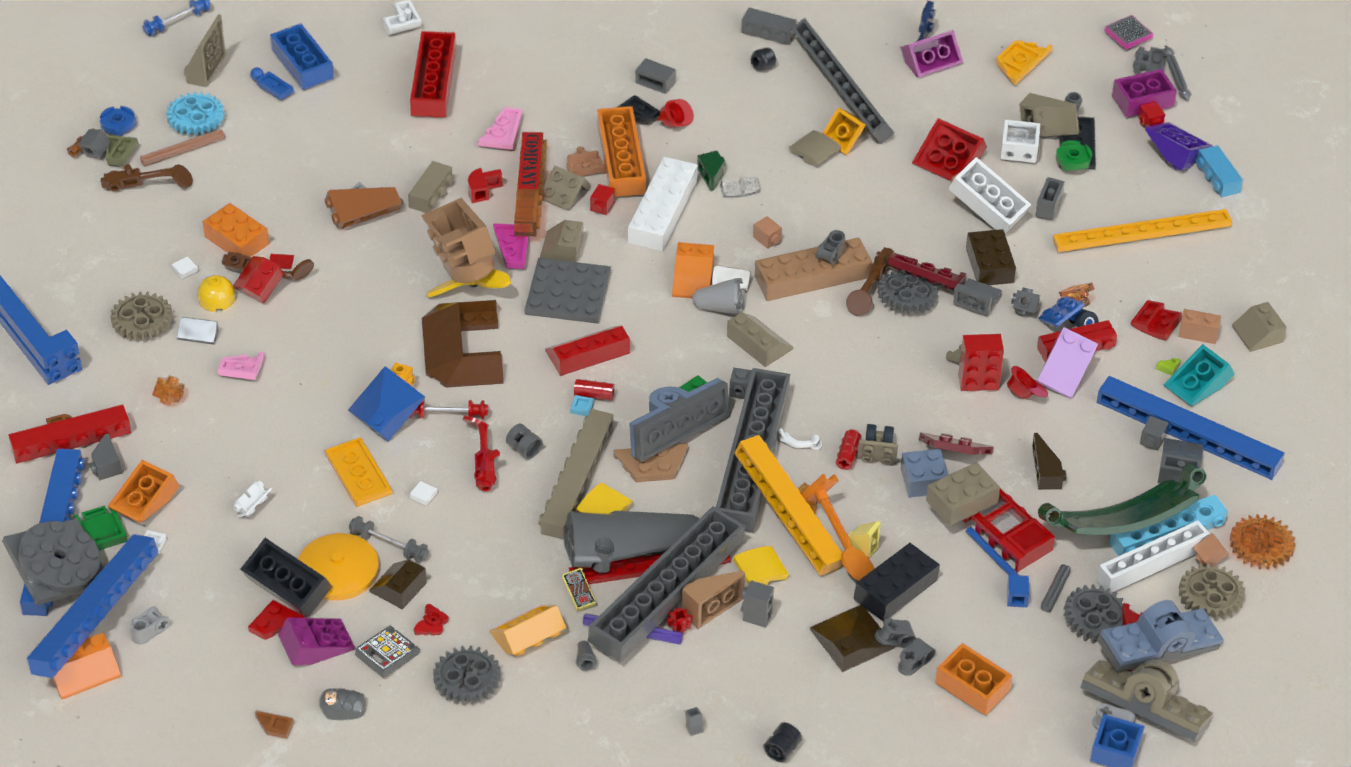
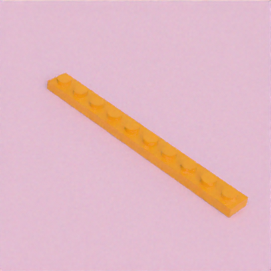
M1227 209L1053 234V242L1057 251L1063 252L1230 227L1232 219Z

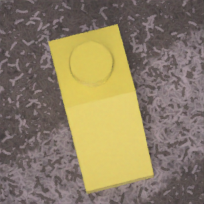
M879 521L861 524L848 534L853 547L862 551L869 559L879 547L881 522Z

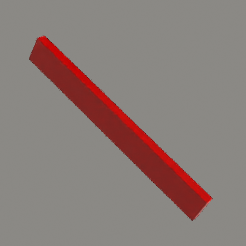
M663 554L612 561L610 571L604 573L593 570L592 566L591 568L569 567V572L581 568L588 585L640 577ZM730 555L720 565L731 563Z

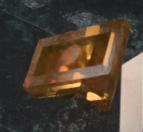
M1092 282L1078 284L1060 291L1059 295L1082 301L1085 305L1084 307L1090 305L1088 292L1095 288Z

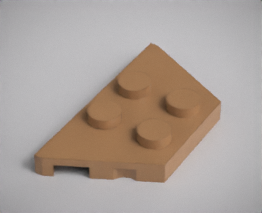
M688 443L675 444L642 462L631 456V448L613 450V455L615 459L620 460L622 467L631 474L632 479L636 483L672 480L676 478L678 469L683 463V458L688 453Z

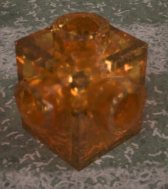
M168 375L167 378L158 377L152 396L159 398L160 402L171 405V402L179 403L184 395L183 389L185 384L178 382L179 378Z

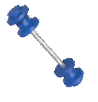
M189 0L190 8L164 20H161L157 15L153 17L151 22L145 20L142 26L143 31L146 35L152 37L157 30L163 32V24L190 11L196 16L200 15L201 10L209 11L211 2L210 0Z

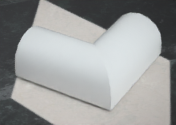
M410 0L394 3V9L398 15L383 18L385 31L388 35L419 28L422 24Z

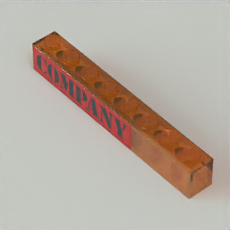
M522 132L514 216V236H536L537 229L541 228L542 207L539 206H542L543 184L541 183H544V173L542 172H545L547 140L544 139V132Z

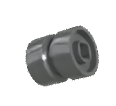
M521 423L512 427L506 437V443L514 450H517L525 459L535 457L543 445V440Z

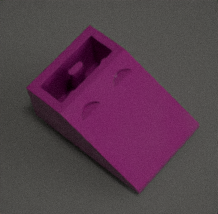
M287 618L278 634L292 665H312L355 650V646L341 618Z

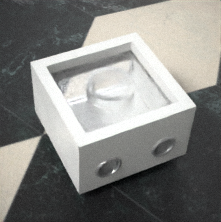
M1005 120L1001 159L1036 163L1040 123Z

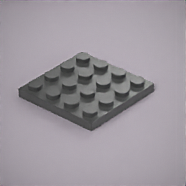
M538 258L524 309L525 315L599 324L611 274V266Z

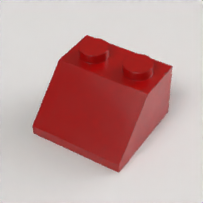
M253 256L233 284V287L264 304L284 273L279 265L267 258Z

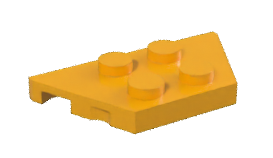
M1015 40L996 57V64L1014 85H1017L1052 52L1053 46L1047 44V48L1038 47L1037 43Z

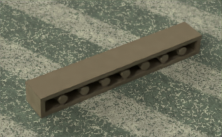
M591 409L589 415L585 416L582 430L579 429L577 434V442L572 444L571 455L566 458L564 470L559 473L558 484L553 486L552 497L546 501L545 512L539 517L538 525L541 526V534L564 540L568 512L577 511L576 508L581 502L613 430L614 414Z

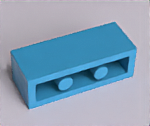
M1216 145L1199 150L1196 164L1220 197L1240 193L1243 179L1220 147Z

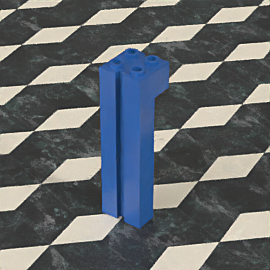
M0 275V324L44 381L50 385L82 370L81 359L76 358L80 354L78 343L66 329L49 337Z

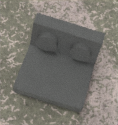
M968 278L964 285L958 283L955 287L953 304L988 316L1000 297L1002 290Z

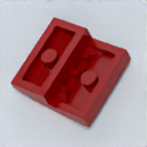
M1147 300L1130 323L1139 331L1166 341L1182 320V312L1167 310L1164 303Z

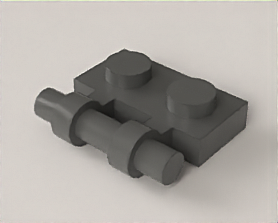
M1139 47L1135 53L1136 60L1133 62V72L1139 74L1142 69H1146V72L1159 69L1164 71L1166 57L1162 54L1164 49L1151 47L1150 51H1146L1144 47Z

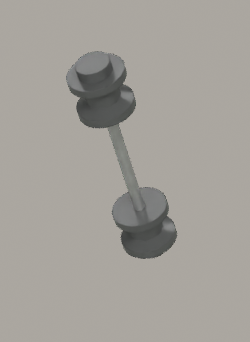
M361 516L353 518L349 523L350 534L357 535L359 533L364 540H368L371 535L398 545L404 548L403 556L405 558L413 556L417 563L425 561L429 555L426 544L423 543L418 546L415 539H410L407 544H403L373 531L374 522L368 521L364 523Z

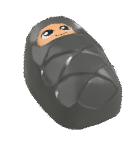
M344 688L327 689L321 693L319 699L320 708L327 719L352 720L361 718L365 713V696L363 693Z

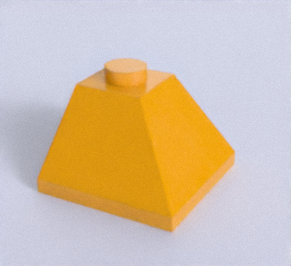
M838 107L824 129L823 134L836 141L841 146L839 151L848 155L864 129L865 124L848 111Z

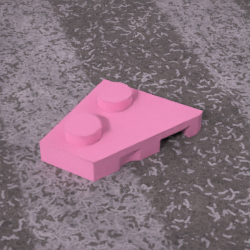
M258 352V356L247 358V354L236 357H224L218 367V375L256 380L265 359L264 352Z

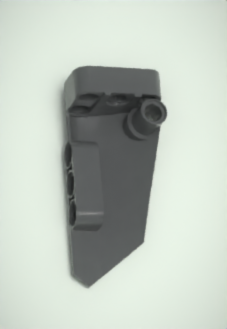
M613 511L610 514L568 512L564 533V547L572 567L591 568L592 566L593 570L597 572H609L612 561L668 550L700 518L691 514Z

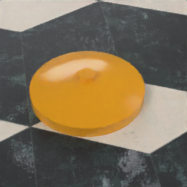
M347 533L328 534L313 540L303 549L298 558L323 575L333 586L323 598L325 600H347L364 593L373 585L379 572L378 556L373 546L363 538Z

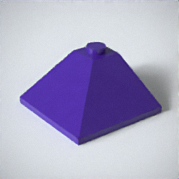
M1170 122L1145 128V131L1167 162L1173 164V167L1177 170L1191 168L1196 163L1199 150L1213 147V145Z

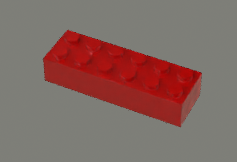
M421 31L410 96L411 116L446 117L456 55V32Z

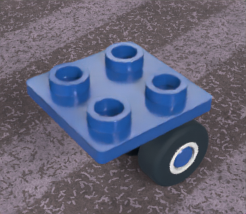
M1067 296L1058 299L1054 306L1044 310L1042 315L1038 317L1040 322L1054 327H1058L1067 319L1071 324L1076 323V327L1099 322L1098 316L1094 312L1082 308L1085 306L1082 301Z

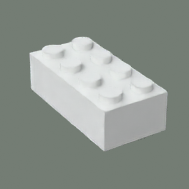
M977 157L954 178L948 188L995 230L1004 229L1005 234L1025 215L1031 205Z

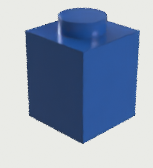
M1008 575L1007 607L1027 608L1029 576Z

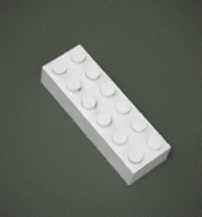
M663 157L628 226V243L663 252L697 182V164Z

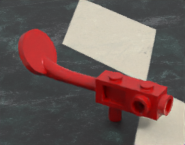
M463 416L462 420L478 427L480 451L475 453L474 478L476 479V487L480 488L483 492H488L496 482L494 459L500 456V452L497 449L493 451L488 449L487 429L489 424L470 416Z

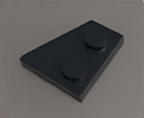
M633 95L618 106H632L635 122L650 124L660 117V110L636 95Z

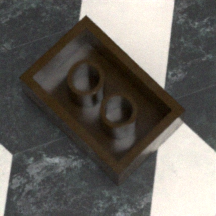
M1004 229L968 232L966 251L976 281L989 286L1014 283L1016 266Z

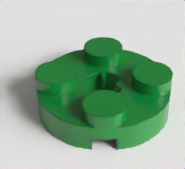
M1071 140L1061 143L1060 147L1056 149L1055 157L1056 161L1065 171L1087 169L1091 162L1092 151L1086 144L1084 147L1080 145L1079 141Z

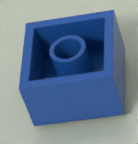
M1103 714L1092 746L1090 761L1108 767H1133L1145 726Z

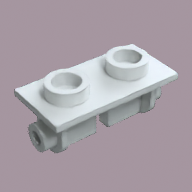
M261 481L253 482L245 491L249 498L244 493L234 502L233 509L236 512H240L236 517H248L256 510L255 506L263 503L268 498L267 494L272 489L265 490Z

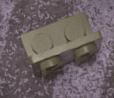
M554 165L539 194V198L570 211L579 192L582 189L588 191L591 184L585 178Z

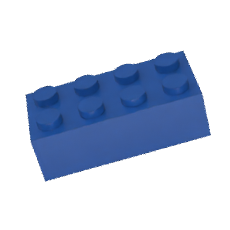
M302 23L270 34L273 53L302 90L334 78L332 61Z

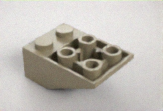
M1029 93L1019 104L1021 121L1040 123L1039 137L1079 134L1075 103ZM1022 127L1023 133L1035 136L1036 128Z

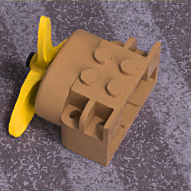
M462 198L421 215L429 230H427L431 241L433 240V250L436 256L440 257L445 270L453 278L429 290L426 293L428 298L461 285L504 288L511 284V279L507 273L493 269L494 261L492 256L495 255V249L487 226Z

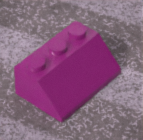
M954 30L900 47L905 64L917 78L964 63Z

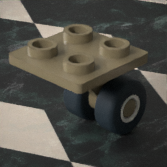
M867 424L865 440H859L857 459H861L864 462L879 461L883 464L896 463L898 444L893 443L894 427L885 426L884 431H876L877 426L875 424Z

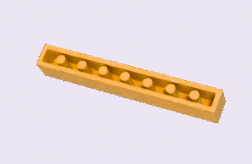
M760 435L740 441L734 454L818 574L822 576L838 570L842 565V550L836 545L832 536L824 528L820 519L812 511L810 505L800 494L799 489L793 484L777 458L769 450L767 444Z

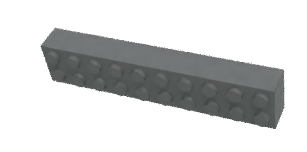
M752 368L716 504L718 510L745 525L744 531L754 532L763 494L734 452L740 441L760 435L772 454L774 453L779 433L778 429L781 425L790 388V374Z
M712 506L589 625L588 642L617 661L622 662L668 616L669 612H672L682 602V589L687 584L697 579L708 577L743 542L745 525Z

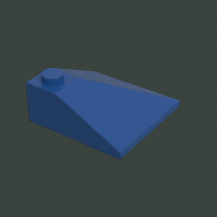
M384 366L348 411L389 442L425 399V396Z

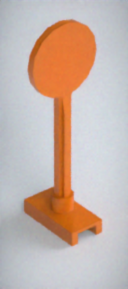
M822 474L801 495L808 504H815L818 501L822 505L841 543L845 547L841 554L842 563L847 572L859 581L874 569L873 563L862 551L853 547L829 501L830 498L827 492L839 481L837 476L833 474L827 479L826 475Z

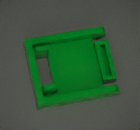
M105 505L82 512L84 520L82 522L78 514L74 515V519H78L84 532L88 533L93 539L99 551L128 541L117 512L109 508L111 513H107Z

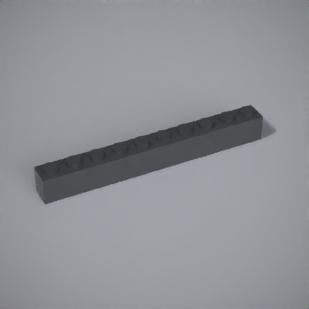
M804 17L791 29L871 133L882 144L895 132Z

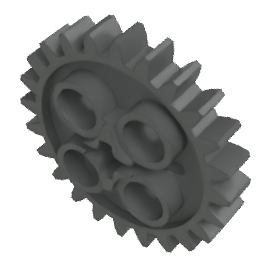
M898 270V273L891 271V275L886 273L885 277H881V281L878 284L877 293L879 298L882 299V303H887V307L893 306L894 311L900 309V313L907 311L909 315L911 311L915 314L918 311L924 313L925 310L930 311V308L934 307L938 297L936 285H933V283L926 280L927 278L922 276H912L908 271H905V273L901 270Z
M1092 584L1090 589L1087 585H1084L1083 589L1077 587L1075 592L1071 591L1063 608L1065 610L1064 616L1067 617L1066 623H1072L1070 629H1077L1076 635L1082 633L1084 634V640L1090 637L1091 642H1094L1095 639L1099 638L1102 630L1123 626L1121 611L1123 598L1117 599L1118 593L1111 594L1110 588L1104 591L1102 585H1100L1099 589H1096L1094 584Z
M470 645L468 650L461 646V650L458 651L454 647L452 654L446 651V657L440 656V662L435 663L433 681L436 690H440V695L446 694V700L453 698L454 703L461 700L462 705L466 701L473 705V700L476 699L481 703V697L489 699V693L494 694L495 688H499L501 667H499L498 660H494L493 654L488 656V650L481 652L480 647L473 650L472 645Z

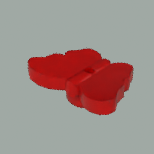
M427 604L423 620L419 621L414 627V634L426 636L429 634L431 636L441 635L443 633V624L448 623L449 616L432 604Z

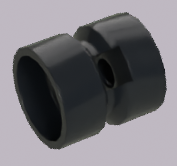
M781 722L774 730L773 736H770L764 743V751L774 761L785 762L802 741V735L794 725Z

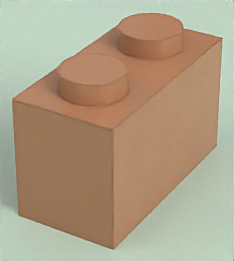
M1184 309L1178 337L1216 344L1221 315Z

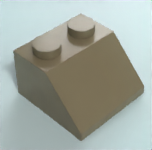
M564 220L547 230L540 258L577 262L583 240V222Z
M1269 302L1250 307L1232 324V328L1250 352L1283 343L1287 328Z

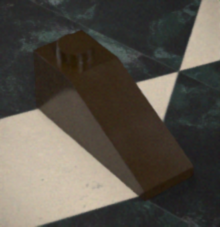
M1034 433L1032 451L1038 490L1062 489L1063 481H1066V470L1062 469V462L1038 433Z

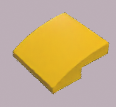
M600 482L585 496L576 510L583 513L610 514L613 511H627L633 500Z
M772 546L750 549L733 557V561L739 571L745 572V581L748 585L751 580L767 585L769 581L786 580L789 575Z

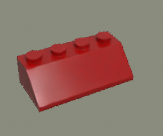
M613 326L545 348V352L559 375L563 376L630 354V337L623 326Z

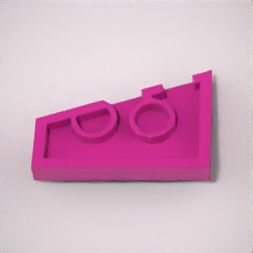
M493 223V230L506 268L525 269L530 231L529 225Z

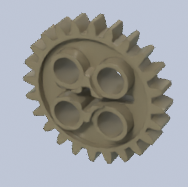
M140 291L137 296L134 293H131L132 297L130 298L124 296L125 301L118 300L119 305L114 304V309L111 310L112 327L115 328V332H120L121 337L126 335L127 340L134 337V341H137L138 338L144 341L145 337L151 340L152 335L159 337V332L165 333V328H170L169 323H172L173 317L171 304H168V300H163L162 295L157 297L156 293L150 296L148 291L145 295H142Z
M1207 563L1206 568L1199 564L1198 569L1193 566L1191 572L1187 570L1185 576L1182 575L1178 595L1181 596V602H1186L1185 608L1192 607L1191 611L1203 608L1209 617L1213 616L1214 620H1217L1218 616L1224 620L1226 614L1232 617L1233 612L1238 613L1239 608L1243 606L1246 595L1244 594L1245 588L1242 587L1243 581H1238V575L1232 576L1233 570L1226 572L1225 566L1222 569H1218V564H1215L1213 568Z

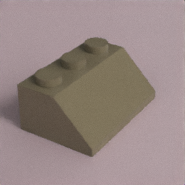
M740 312L727 321V337L764 367L769 366L793 350L792 345L755 316Z

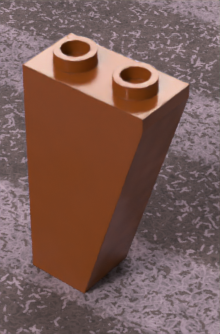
M395 187L329 190L324 198L326 207L330 208L332 212V221L335 225L337 224L339 230L400 210L402 204Z

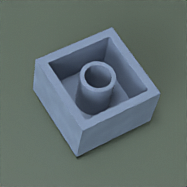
M941 449L902 453L900 469L909 498L927 496L929 484L948 476Z

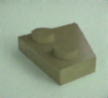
M106 135L110 140V144L106 148L107 164L124 166L138 145L137 138Z

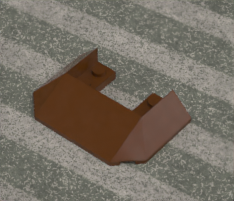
M496 300L439 303L422 317L425 369L428 377L431 379L434 377L439 380L440 384L446 388L504 384L501 351L463 353L461 331L498 329Z

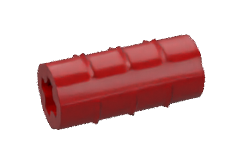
M576 379L574 396L613 400L615 384L598 382L596 380Z
M847 430L842 438L835 461L840 469H851L856 460L859 440L862 438L861 434L856 430Z

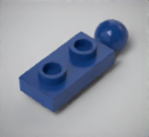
M255 67L250 72V77L257 81L259 87L279 100H283L294 92L293 86L270 71L264 74L261 68Z

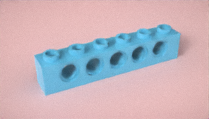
M1215 494L1197 500L1183 511L1149 527L1131 532L1111 534L1109 543L1117 555L1121 556L1196 521H1199L1206 530L1220 527L1225 524L1228 510Z

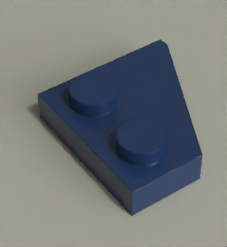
M927 1L922 11L918 30L920 36L917 41L926 39L929 33L933 32L935 23L932 20L935 17L936 10L932 1Z

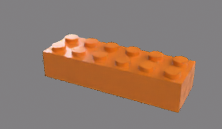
M633 107L597 109V127L608 187L615 188V197L644 195L646 193V175Z

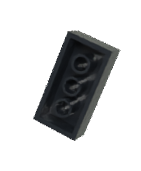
M266 537L240 568L249 580L306 618H309L333 587L323 575Z
M909 542L856 582L853 599L884 622L885 619L891 617L938 580L940 564Z

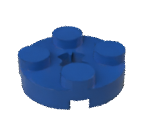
M113 106L105 109L100 115L101 129L114 136H123L124 133L129 132L136 126L134 111L126 106H120V108L116 109Z

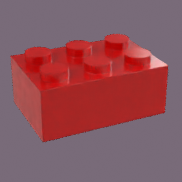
M1001 334L963 335L958 370L961 391L999 390L1004 355Z

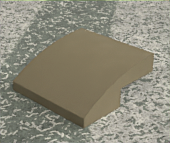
M813 130L792 144L789 149L791 153L803 156L805 163L819 165L840 150L841 146L827 135Z

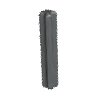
M1065 564L1060 566L1041 603L1042 611L1050 612L1070 574V566Z

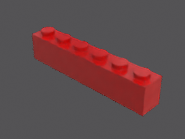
M124 404L11 433L8 436L15 462L18 464L55 454L57 449H74L100 442L105 434H109L110 439L131 434V427Z

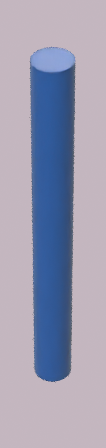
M972 527L967 528L966 533L1008 575H1019Z

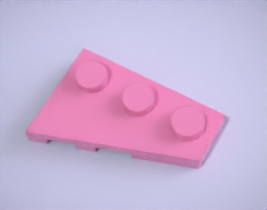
M505 107L495 119L492 127H489L486 130V134L480 137L478 146L513 150L522 118V109Z

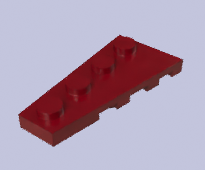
M893 253L888 261V264L892 265V268L896 270L908 271L910 275L915 277L922 276L931 283H941L945 288L954 290L958 283L962 284L967 274L964 272H960V275L951 272L952 269L946 267L944 269H937L934 264L929 262L919 264L917 259Z

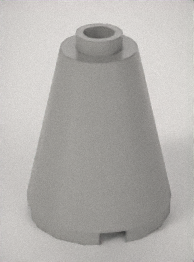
M734 278L697 289L696 293L693 294V304L699 309L737 315L742 312L741 309H745V290L740 288V284L743 281L741 278Z

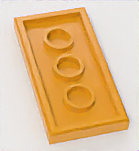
M361 437L325 449L327 459L356 507L392 494V488Z

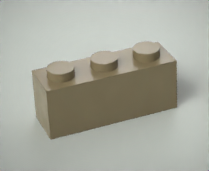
M432 161L408 194L409 208L428 213L432 208H435L439 198L445 194L447 187L453 183L452 167Z

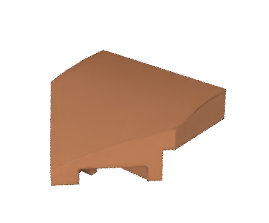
M579 146L574 154L567 156L568 162L566 167L569 172L579 176L605 173V165L599 157V151L597 150L589 152L585 151L584 147Z

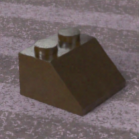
M410 559L394 563L369 591L403 610L426 585V568Z

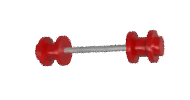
M424 399L409 418H412L413 414H419L421 418H424L425 411H466L468 416H480L481 420H484V417L488 416L489 406L485 404V400H481L480 404H474L472 400H469L468 408L425 407Z

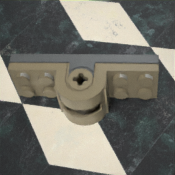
M1152 659L1141 664L1132 674L1127 670L1117 672L1110 662L1099 660L1085 673L1084 680L1080 688L1194 742L1208 728L1213 712L1208 711L1206 707L1195 705L1189 702L1187 698L1175 695L1180 682L1178 675L1169 663L1160 659Z

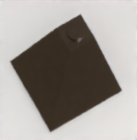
M861 604L810 627V631L842 672L895 649V646H885L876 640L875 633L881 627Z

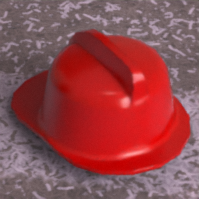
M683 99L669 100L661 108L658 121H662L669 128L687 126L693 121V110L690 104Z
M1018 366L1011 368L1012 376L1007 382V386L1018 398L1027 399L1032 395L1043 398L1048 396L1047 390L1024 369Z

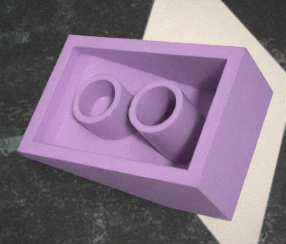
M1063 327L1057 336L1037 382L1071 399L1098 344Z

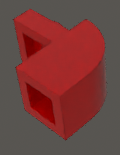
M478 168L468 176V195L471 203L489 200V189L503 187L501 169L483 172L481 168Z

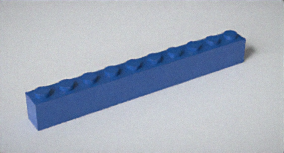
M1108 376L1099 388L1096 403L1143 424L1147 423L1150 416L1169 422L1166 434L1182 441L1203 444V450L1270 480H1273L1282 466L1285 452L1119 379Z
M57 449L39 523L49 521L64 522L71 520V515H74V500L78 499L77 487L82 482L81 470L85 469V458H82L81 450ZM54 555L59 559H63L60 555ZM24 583L20 599L22 615L47 616L49 608L53 606V601L36 605Z
M133 534L27 657L31 675L54 678L157 556L158 548L156 547L154 537Z

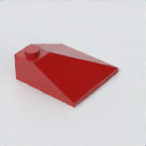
M937 118L913 159L912 164L951 181L953 176L965 169L976 157L980 160L987 145L984 138Z

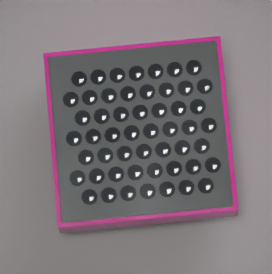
M1133 15L1105 26L1104 30L1125 50L1153 38V33Z

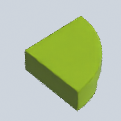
M1181 359L1161 360L1156 364V370L1172 376L1180 366Z

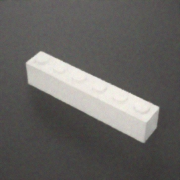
M1199 521L1193 522L1099 565L1097 582L1103 586L1105 591L1110 588V593H1113L1198 554L1193 547L1209 536L1210 533Z

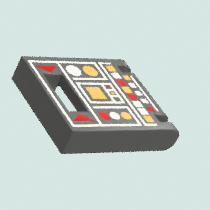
M391 625L355 648V655L383 678L420 653L418 646H414L413 642L395 630ZM371 650L384 661L381 663L376 661L371 656Z

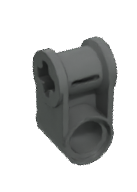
M840 230L831 231L823 243L819 245L815 257L817 259L822 258L829 261V264L834 265L845 250L844 232Z
M887 618L883 623L884 626L875 633L876 640L885 646L891 645L906 648L916 639L912 626L907 620Z
M916 638L901 651V661L898 664L899 672L906 676L913 675L932 660L936 650L922 639Z

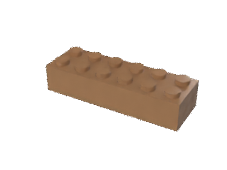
M858 237L845 240V250L834 265L829 264V261L822 258L817 259L815 255L818 247L756 260L754 277L766 301H771L867 279L870 274L872 260L861 239Z

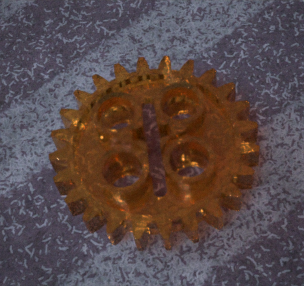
M1256 514V518L1253 519L1252 516L1248 515L1247 520L1241 518V522H1236L1235 527H1232L1229 539L1231 541L1230 547H1233L1232 553H1238L1237 559L1244 558V564L1248 561L1251 562L1250 567L1257 564L1258 569L1265 566L1269 570L1270 565L1277 569L1278 564L1284 566L1285 561L1289 562L1290 557H1293L1296 543H1294L1295 537L1292 536L1293 531H1287L1288 525L1281 526L1282 520L1275 522V517L1269 520L1267 515L1260 518Z

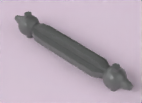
M1165 45L1162 54L1167 58V63L1177 88L1181 91L1179 95L1188 102L1192 93L1187 89L1185 79L1174 56L1175 52L1172 48Z

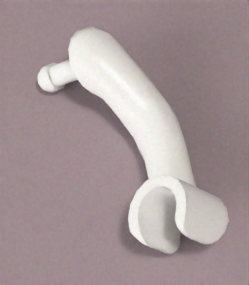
M782 428L778 429V432L781 434L779 440L793 448L819 450L822 447V441L819 440L818 435L811 436V440L799 441L790 436L788 432H783Z

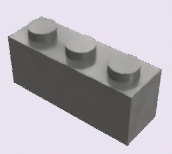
M748 7L742 18L741 33L790 45L795 36L791 28L797 24V20Z

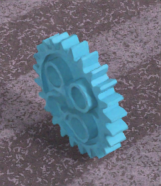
M194 91L193 95H190L189 92H187V96L180 95L181 99L174 98L175 102H170V106L167 107L166 111L167 122L170 124V128H174L175 132L180 130V134L187 132V136L191 133L197 136L198 132L204 135V131L210 133L211 128L216 130V125H221V121L224 120L223 116H225L220 99L216 100V96L210 97V93L204 95L201 92L197 95L196 91Z

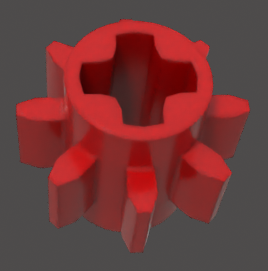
M676 608L673 613L669 612L667 626H672L673 631L684 633L686 629H691L692 615H688L687 609Z

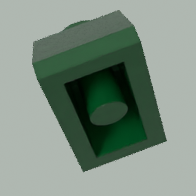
M718 150L697 155L698 171L710 191H714L724 175V167L726 166L723 156L721 157Z

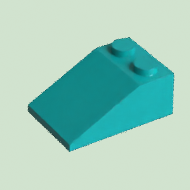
M1202 344L1166 381L1164 386L1193 407L1220 390L1235 373L1228 362Z

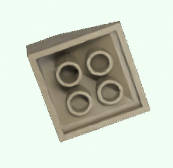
M220 14L213 21L189 64L185 66L184 75L188 84L207 87L226 55L222 16Z

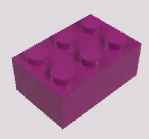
M1159 69L1115 79L1112 96L1127 118L1138 115L1140 105L1156 101L1161 109L1174 107L1177 90L1164 71Z

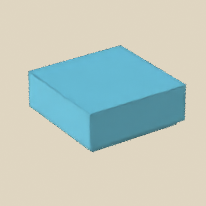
M575 395L570 413L588 416L593 407L594 399Z

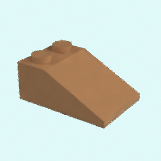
M738 571L700 578L687 584L682 589V609H687L688 615H692L691 624L696 629H700L743 600L741 595L745 586V572Z

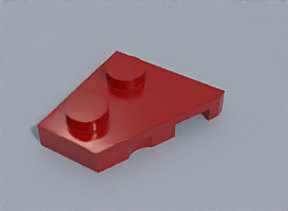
M272 600L248 626V631L267 640L280 632L287 618H305V616Z

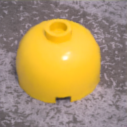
M212 275L205 278L198 287L197 298L199 305L211 312H216V309L221 308L222 311L228 309L235 302V290L232 283L220 275Z

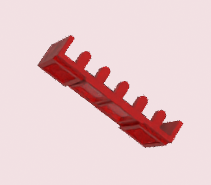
M1001 488L997 504L963 520L964 523L973 520L976 523L975 531L979 535L986 532L989 535L988 544L992 548L998 544L1003 547L1002 557L1004 560L1009 559L1011 556L1016 559L1015 571L1017 573L1053 551L1055 536Z

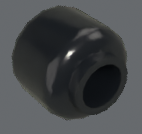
M769 47L757 49L751 55V65L757 71L772 69L776 64V55Z

